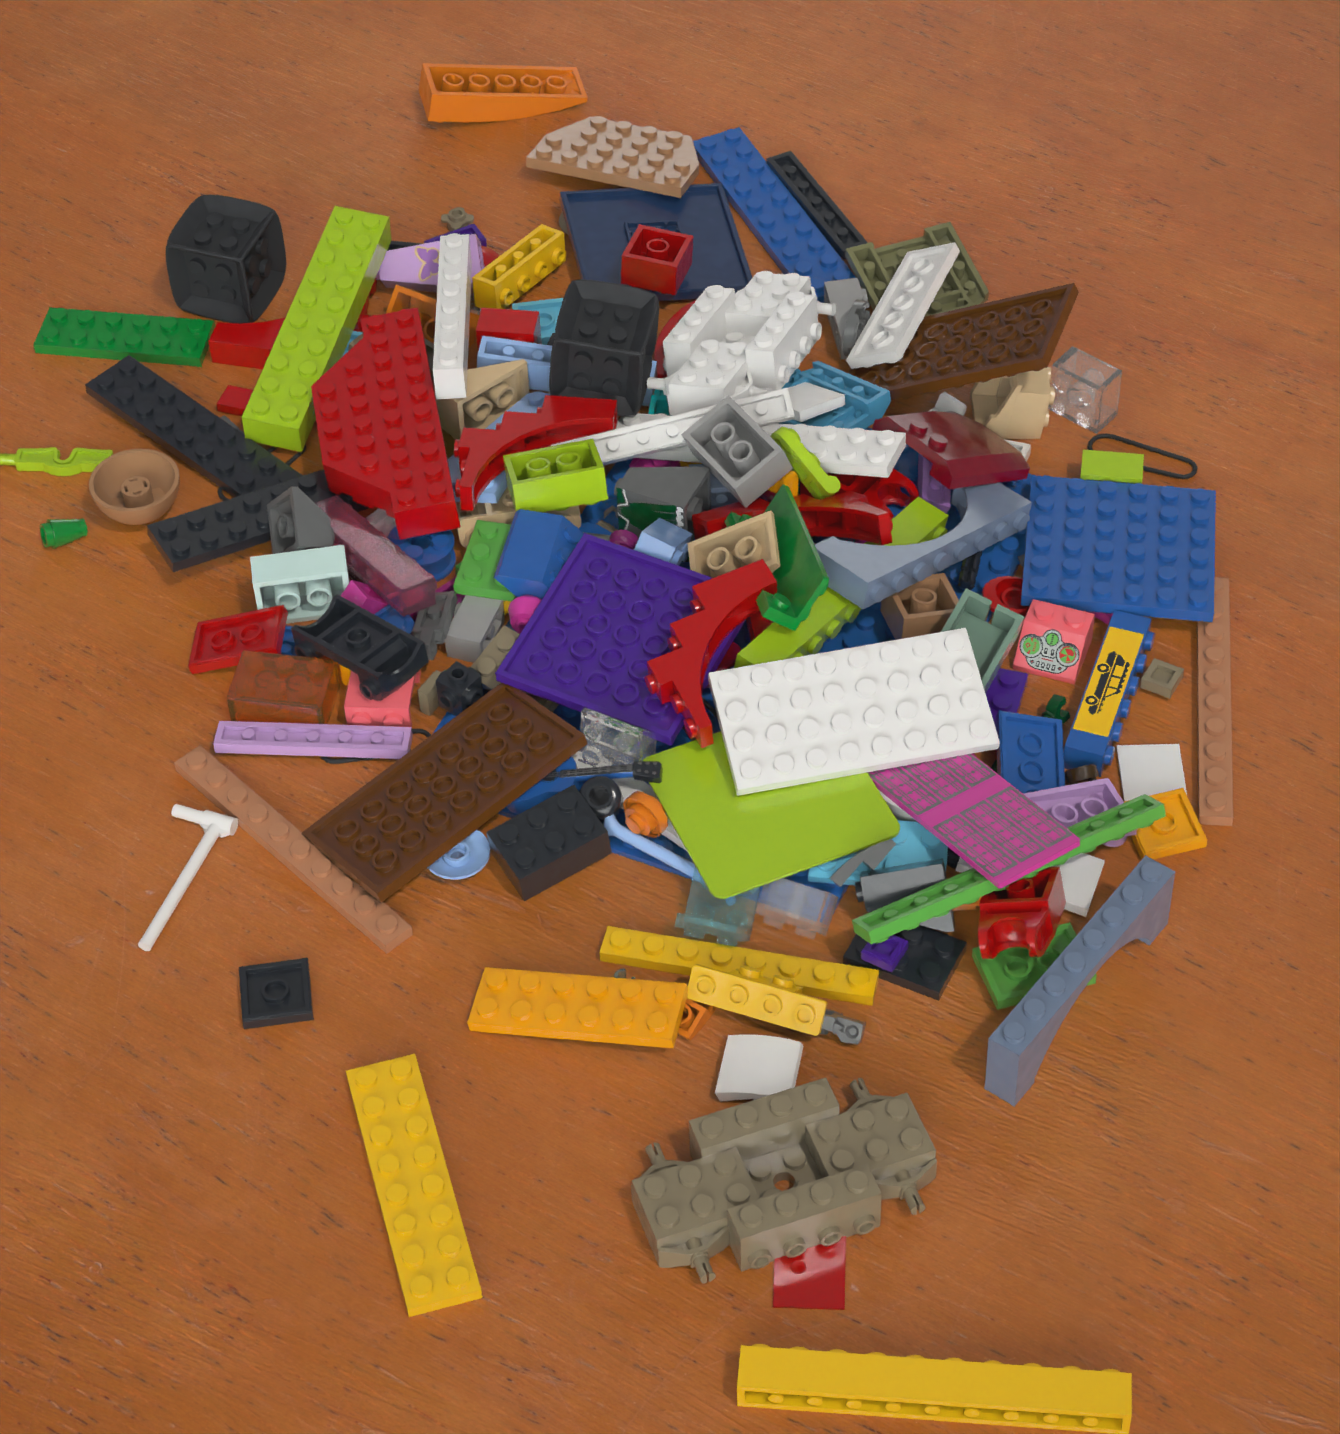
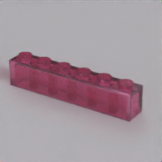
M337 495L315 503L330 517V524L335 534L333 546L344 545L348 569L404 617L436 604L435 590L437 589V583L434 576L423 569L415 559L410 558L403 552L398 545L390 541L382 531L377 530L350 504L344 502Z

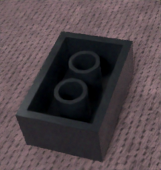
M575 785L566 788L486 832L493 857L524 901L612 853L608 831Z

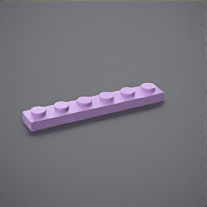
M219 721L213 745L215 753L400 759L410 752L413 734L412 727Z

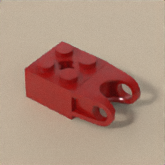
M894 468L888 478L826 473L828 476H835L840 481V489L835 495L854 491L867 496L870 505L889 512L891 519H893L894 515L887 507L888 504L907 507L919 496L914 483ZM800 481V494L813 497ZM900 487L905 488L909 492L910 497L904 494Z
M1060 866L1048 867L1039 871L1034 877L1020 879L1009 884L1004 890L993 891L981 897L979 902L978 940L982 959H993L1001 951L1012 947L1027 948L1030 957L1043 956L1056 934L1066 904Z

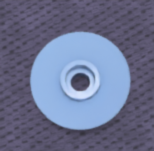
M475 830L427 868L436 876L444 879L458 880L473 876L481 871L489 860V842L482 832Z

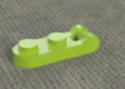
M782 426L771 434L770 437L784 450L793 467L792 471H796L798 478L814 498L820 500L833 496L839 491L841 486L839 479L826 474L820 466L819 459L813 453L808 452L794 429Z

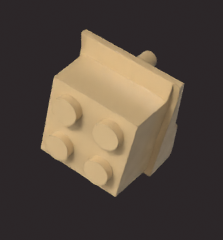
M1051 367L1040 371L1019 373L1012 377L995 378L984 383L976 382L970 392L973 420L982 423L1005 440L1040 439L1043 427H1047L1049 422L1048 406L1053 405L1055 398V389L1050 387Z

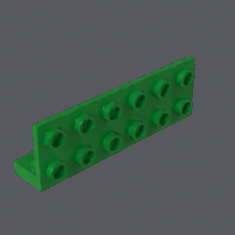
M783 484L765 510V512L771 510L774 513L780 567L772 574L777 581V593L773 595L762 590L756 602L762 617L796 631L800 623L808 618L811 607L818 596L825 593L829 577L791 490ZM731 511L725 520V524L727 527H730L752 517L747 514L740 516Z

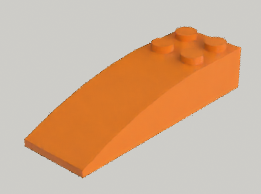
M423 63L418 89L427 120L437 123L492 122L527 118L560 111L586 103L588 100L577 67Z

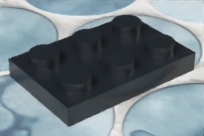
M919 925L911 930H903L894 935L909 941L908 950L891 973L861 959V951L867 944V941L859 935H855L843 956V964L879 970L880 979L938 1001L967 949L966 941Z

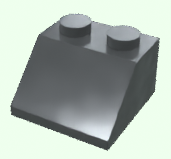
M290 487L267 504L272 554L333 546L335 534L330 524V517L298 487Z

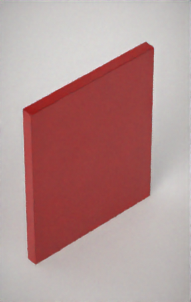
M846 1236L841 1237L837 1243L830 1246L819 1244L809 1247L804 1253L796 1257H787L785 1255L774 1259L773 1308L845 1310Z

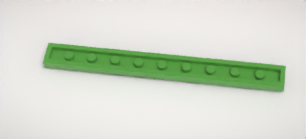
M1144 794L1067 827L1068 830L1080 838V846L1020 879L1034 877L1043 869L1064 864L1073 856L1091 852L1097 846L1110 840L1121 839L1126 833L1135 829L1151 826L1154 821L1166 816L1164 804ZM972 868L853 919L854 932L870 944L881 943L898 932L914 929L921 922L933 917L944 916L951 909L963 904L974 903L981 896L993 891L1004 890L1009 885L997 888L977 870Z

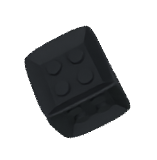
M201 195L185 210L167 240L165 256L172 295L177 306L191 314L230 323H253L267 309L284 280L286 251L281 223L276 211L263 204L222 195Z
M573 280L565 292L556 323L555 340L550 359V395L617 400L618 416L636 415L642 406L647 390V380L650 377L652 368V355L656 345L659 320V301L657 295L627 285L597 280Z

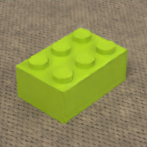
M593 438L503 455L507 487L515 512L519 509L536 512L563 511L572 506L594 505L600 501L608 500L605 470Z

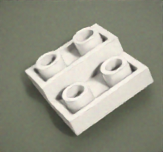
M728 1035L715 1090L719 1101L755 1100L794 1088L804 1047L803 1044L799 1041L767 1035Z

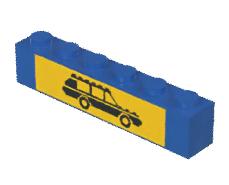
M1114 610L1064 746L1065 769L1095 764L1099 773L1098 777H1101L1105 765L1111 766L1115 753V747L1112 744L1113 741H1120L1123 730V723H1120L1121 718H1128L1131 708V700L1128 698L1130 695H1136L1139 685V677H1136L1137 673L1143 674L1147 662V655L1144 654L1145 650L1151 651L1154 643L1155 633L1150 632L1152 618Z

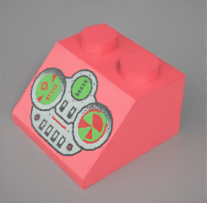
M1033 599L1023 622L1013 669L1075 685L1092 642L1095 614Z

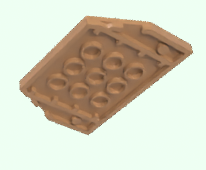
M602 116L588 117L546 134L526 157V167L678 198L683 196L699 175V162L691 136L682 135L679 131L667 132L657 130L653 126H636L627 121L616 122L606 120Z

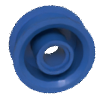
M397 526L394 527L386 541L390 571L396 578L406 583L421 578L426 585L444 579L452 572L456 564V555L453 549L455 543L453 532L446 530L400 540Z

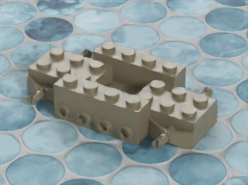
M825 1077L689 1120L690 1155L693 1161L666 1160L659 1143H654V1149L652 1144H649L645 1151L649 1156L652 1166L639 1178L632 1180L631 1194L632 1203L658 1266L661 1268H673L691 1265V1268H696L700 1281L707 1283V1277L709 1282L716 1277L709 1259L723 1251L728 1245H730L742 1272L751 1268H763L774 1261V1259L785 1255L787 1257L799 1256L807 1248L819 1244L823 1246L833 1245L843 1236L849 1237L855 1234L863 1235L871 1232L881 1224V1200L900 1197L901 1200H906L911 1214L916 1215L917 1210L919 1213L923 1212L926 1206L918 1191L936 1178V1149L908 1093L895 1097L871 1095L864 1079L858 1078V1083L855 1079L849 1085L857 1102L846 1112L839 1114L840 1105ZM787 1180L793 1183L794 1186L782 1191L774 1185L779 1181Z

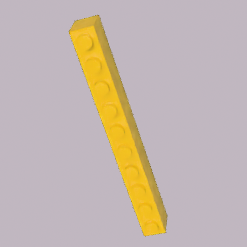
M765 1344L741 1345L737 1380V1406L1129 1434L1132 1417V1373H1123L1116 1369H1104L1102 1371L1082 1370L1076 1366H1066L1063 1368L1042 1367L1035 1363L1011 1365L995 1360L983 1363L964 1361L960 1358H947L945 1360L927 1359L920 1355H909L906 1357L887 1356L880 1352L857 1354L848 1353L840 1349L815 1351L799 1346L787 1349L773 1348Z

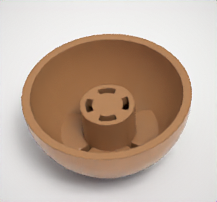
M130 449L113 454L96 466L89 479V490L97 507L109 518L128 525L146 524L160 518L173 505L180 486V475L176 463L164 453L150 449Z

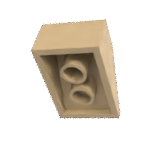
M521 359L468 369L466 398L437 399L442 429L454 439H460L463 427L487 428L504 414V411L510 409L529 393L527 362Z
M770 510L689 542L690 570L714 578L764 559L771 573H773L780 567L774 513Z

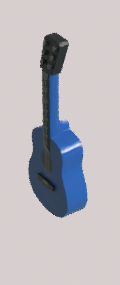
M570 757L506 807L511 812L520 814L572 785H575L578 791H580L582 785L588 779L596 776H606L610 779L634 777V780L661 783L662 764L659 761H634V764L578 769L574 758Z

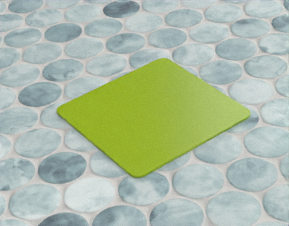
M721 731L713 734L714 744L702 749L698 741L694 740L648 756L643 760L659 761L662 764V782H649L662 804L665 813L707 888L716 898L726 899L880 842L890 840L900 832L899 822L868 773L737 796Z

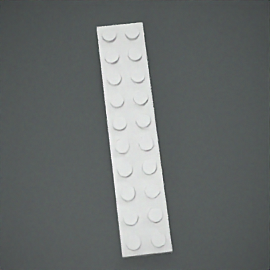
M637 413L633 416H621L618 420L617 429L668 417L669 415L662 413ZM779 423L761 427L769 436L782 426L794 429L798 433L801 443L808 452L813 453L819 459L820 466L826 473L888 478L906 446V433L893 432L891 430L875 431L864 430L863 428L847 429L834 426L820 427L807 426L805 424ZM688 445L636 457L701 463L692 454Z

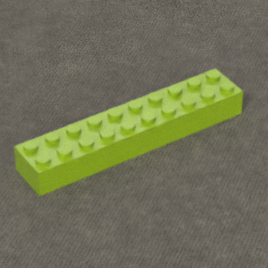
M339 206L334 207L242 415L245 438L251 439L256 443L298 452L303 451L316 420L311 386L344 354L391 243L389 216Z

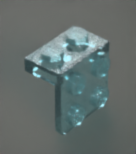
M695 866L685 913H677L675 927L683 928V935L704 939L705 934L717 936V943L737 947L738 941H750L761 886L726 899L716 898L710 893Z

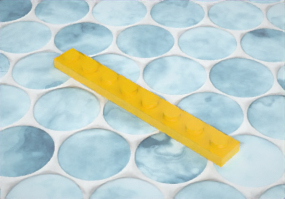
M607 926L599 952L600 961L688 976L691 975L692 967L696 964L727 973L740 969V966H749L761 970V976L773 979L774 975H780L793 979V985L803 987L802 994L869 1006H873L879 980V970L612 926Z

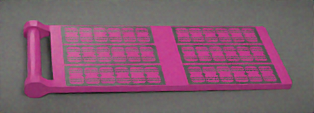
M973 754L867 772L878 790L997 888H1003L1080 846L1079 837Z

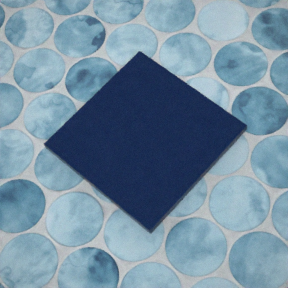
M721 183L690 185L681 198L633 188L560 192L559 200L580 279L621 284L622 254L639 224L693 236L692 265L676 295L661 294L657 291L643 289L657 295L658 301L698 299L703 291L712 285L733 288L736 293L745 288L752 279Z

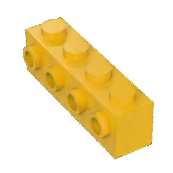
M541 224L474 275L472 281L475 306L479 308L505 309L566 261L564 232Z

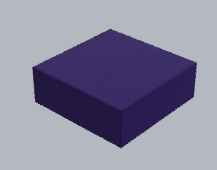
M892 935L888 940L881 943L870 944L867 942L861 951V959L892 973L908 950L909 941Z

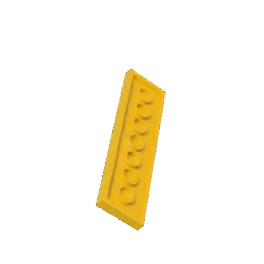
M411 1054L346 1070L348 1085L408 1316L412 1317L481 1299V1287L416 1055Z

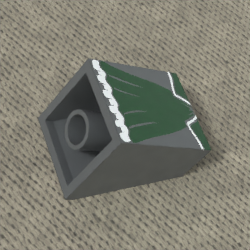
M630 467L624 477L617 480L614 488V495L617 496L615 516L618 518L619 530H628L639 538L645 528L658 518H661L692 533L693 535L690 540L692 542L695 539L692 515L711 510L710 468Z

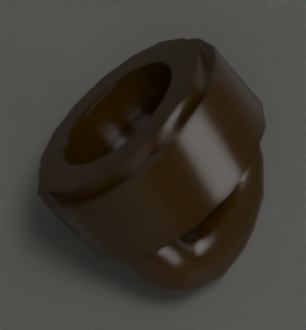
M1095 764L1065 770L1066 783H1070V785L1077 784L1078 781L1086 779L1088 781L1097 780L1096 777L1099 776L1097 765Z

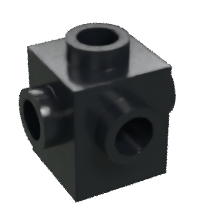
M457 661L447 670L442 671L436 679L439 707L455 716L484 696L481 674L474 668L466 667Z

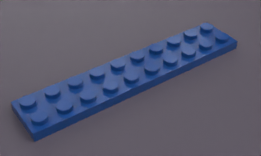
M740 127L693 141L698 161L715 183L723 185L728 201L784 275L797 273L799 276H809L811 287H814L817 301L820 303H824V282L856 278Z

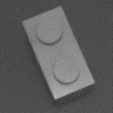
M465 595L462 603L459 602L455 607L454 618L450 624L447 638L444 639L447 657L473 663L501 630L505 622L503 600Z

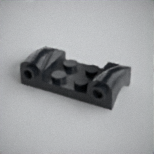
M338 594L333 597L326 612L316 622L306 626L294 625L291 627L295 643L294 650L302 662L316 664L325 655L358 674L360 691L369 700L381 701L391 695L429 662L425 642Z

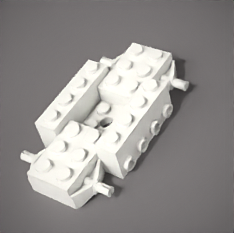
M770 271L757 272L746 287L736 293L733 288H723L721 285L708 286L663 341L665 356L663 367L667 372V377L665 379L649 377L647 388L650 390H663L664 395H667L670 415L717 405L728 395L733 400H738L782 389L785 383H788L794 371L799 368L805 356L810 353L817 340L821 338L822 325L818 323V315L834 316L836 304L820 303L817 301L815 289L811 287L810 277L799 276L797 273L784 275L773 274Z

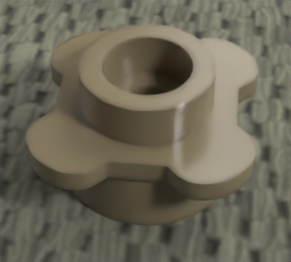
M456 207L450 210L449 214L441 216V222L447 223V228L450 232L468 226L474 221V216L467 214L462 207Z

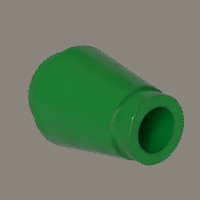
M84 518L47 519L46 523L40 524V535L46 548L52 547L56 549L88 535Z

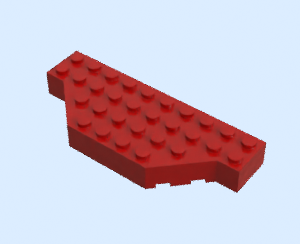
M418 307L362 318L360 320L363 338L311 386L322 463L329 491L338 495L343 492L352 496L354 502L371 509L376 506L385 510L387 516L395 519L400 540L461 528Z

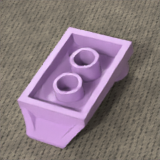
M1109 778L1024 793L1026 797L1066 828L1124 803ZM1138 829L1126 833L1121 839L1110 840L1103 843V845L1109 847L1123 845L1127 836L1136 835Z

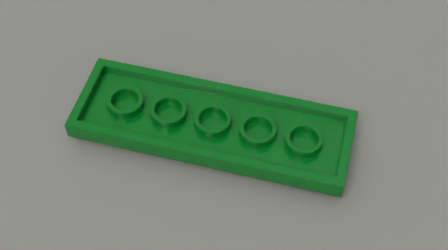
M49 307L33 346L35 353L112 360H122L130 355L138 362L202 367L209 348L208 340L215 328L214 320Z

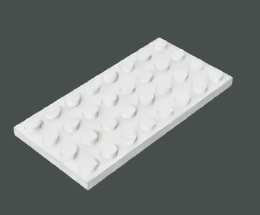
M966 628L709 672L708 681L737 796L995 750L999 748L1000 744Z

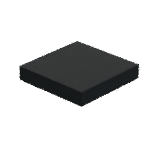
M308 958L239 967L244 1029L314 1020Z

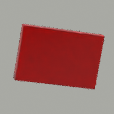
M278 605L198 622L188 664L191 673L197 674L280 657L288 616L286 607Z

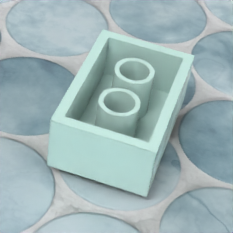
M344 545L250 557L252 584L257 610L284 605L288 611L286 624L318 620L328 609L333 597L337 594L341 596L350 582Z

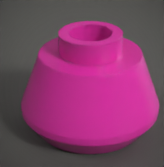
M523 595L510 602L508 607L510 623L517 633L520 634L540 604V598L532 595Z

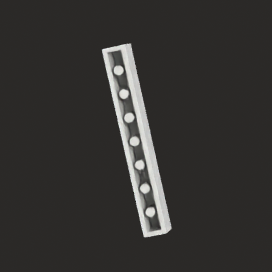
M453 233L447 236H440L433 356L436 399L466 398L472 274L469 234L460 235Z

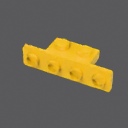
M699 964L692 967L687 999L814 1036L821 1033L827 1002L802 994L803 987L793 985V979L780 975H774L773 979L761 976V970L749 966H740V969L729 973Z

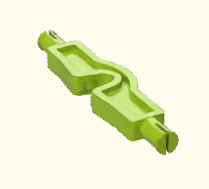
M56 447L19 448L16 454L0 453V466L15 465L17 471H45L55 476H72L81 472H93L99 463L113 455V451L74 448L69 458L60 460V451Z

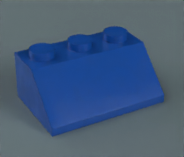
M519 509L515 512L494 578L516 597L532 595L542 600L584 533L563 515Z

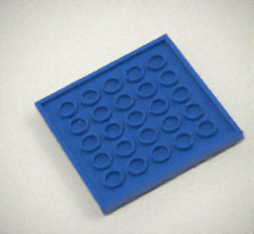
M1031 475L1029 501L1032 502L1029 513L1030 521L1027 522L1021 593L1022 606H1030L1032 600L1035 599L1080 611L1113 613L1114 610L1139 616L1213 622L1215 490Z

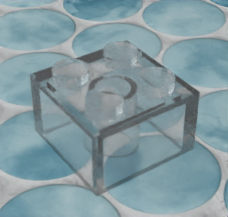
M1072 346L1052 364L1050 387L1055 389V398L1053 405H1049L1048 409L1098 434L1117 416L1122 370Z

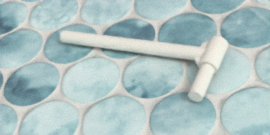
M179 804L173 806L171 813L173 817L200 824L205 834L139 941L138 946L142 950H151L217 838L233 836L238 828L237 818L210 810L200 811Z

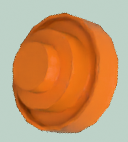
M636 791L625 799L623 803L625 823L633 833L656 838L667 829L668 818L662 804L655 797Z

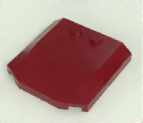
M929 411L887 416L876 419L872 430L875 431L891 430L893 432L906 433L905 443L932 463L929 475L948 489L1027 479L1030 470L1028 463L1019 450L982 423L953 411Z

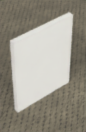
M1179 744L1116 746L1124 801L1132 800L1144 794L1150 796L1184 788L1187 795Z

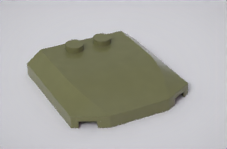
M951 222L924 228V235L922 237L874 249L872 242L846 248L845 257L856 278H858L861 288L866 289L867 298L873 311L907 252L954 242L960 252L925 316L983 304L988 300L989 291Z

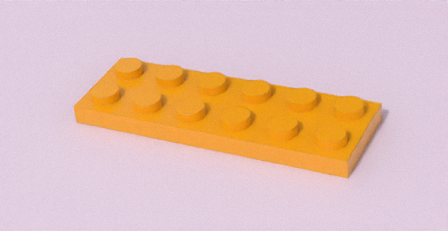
M485 967L467 1024L470 1031L674 1048L688 996L687 983Z

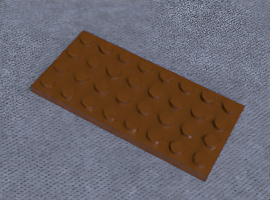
M1075 283L925 316L901 360L895 363L876 364L868 368H850L848 373L889 390L891 400L900 398L908 399L923 393L931 394L952 387L960 388L966 384L976 382L984 383L1004 376L1012 377L1023 372L1040 371L1047 368L1079 291Z
M500 683L312 824L302 834L336 867L382 903L588 743L582 732L520 689Z

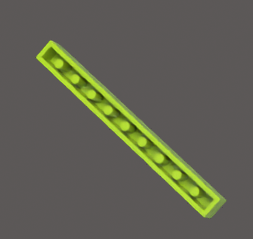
M918 496L892 519V543L885 546L917 544L941 537L947 533L945 526L949 515ZM868 541L864 543L869 545H878ZM827 587L825 593L818 596L812 605L808 618L800 623L796 631L773 622L737 654L734 668L817 654L822 648L823 643L829 638L834 639L845 623L853 622L862 608Z

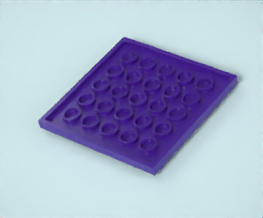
M584 533L496 671V681L672 746L684 726L685 718L682 713L677 714L671 701L662 705L657 694L649 692L644 678L648 675L647 661L671 652L667 642V638L671 637L670 623L693 614L690 607V601L693 600L692 586L712 579V577ZM745 620L717 648L706 671L702 693L709 683V672L716 671Z

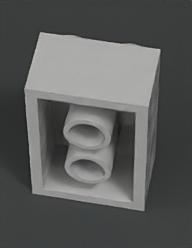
M729 395L681 434L692 454L705 467L710 468V472L745 508L793 469L784 450Z

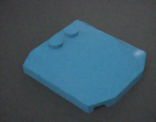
M820 361L812 362V369L805 371L796 369L788 383H785L783 388H789L807 382L844 394L845 405L803 422L789 420L779 424L866 429L874 424L876 419L883 417L891 402L889 390Z

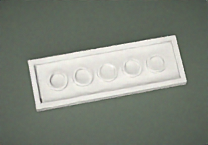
M955 242L906 253L846 359L851 369L859 367L868 368L876 364L895 363L901 360L960 252Z

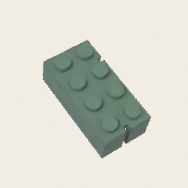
M966 588L941 632L966 628L986 694L1019 635L1024 616L998 604L990 624L986 620L992 601Z

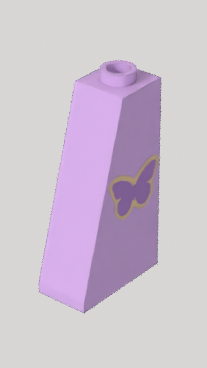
M476 234L469 235L472 259L471 295L474 296L472 277L485 267L481 242ZM440 241L387 251L377 273V280H381L386 288H395L397 284L416 291L437 292Z

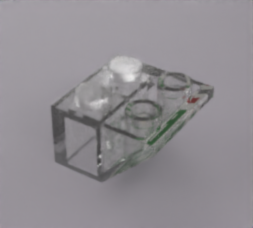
M585 707L581 711L580 732L585 735L588 744L579 750L578 761L593 767L634 764V761H643L646 757L656 753V735ZM634 777L626 778V779H629V780H632V781H635V782H638V781H639V780H634Z

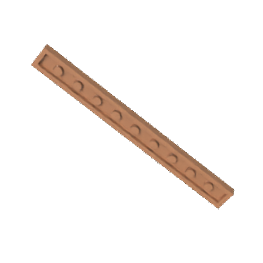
M1215 577L1213 622L1197 621L1198 820L1200 824L1232 826L1229 578Z
M199 745L174 762L176 771L227 816L237 818L238 825L386 954L413 935L410 924L384 902H379L336 867L303 836L299 829L202 746Z

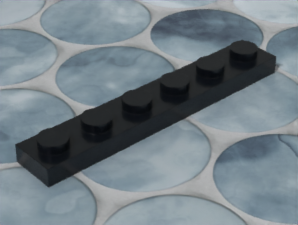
M792 151L766 158L770 168L843 260L846 259V248L868 243Z

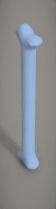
M614 814L604 819L602 824L608 831V836H615L705 884L694 863L639 834L633 833L630 829L622 826ZM737 895L725 899L729 906L737 902Z

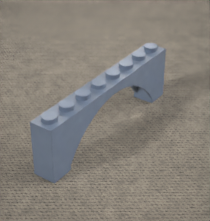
M1001 483L956 488L953 490L951 504L957 507L961 522L953 530L941 537L917 544L885 546L848 542L832 536L815 544V547L829 577L828 587L858 607L865 609L924 580L932 574L942 571L1024 530L1027 527V522L1030 521L1029 513L1032 502Z
M1146 855L988 1038L984 1089L1015 1107L1034 1084L1038 1069L1059 1027L1078 996L1096 972L1116 951L1132 940L1138 939L1150 945L1168 924L1175 878L1174 870Z

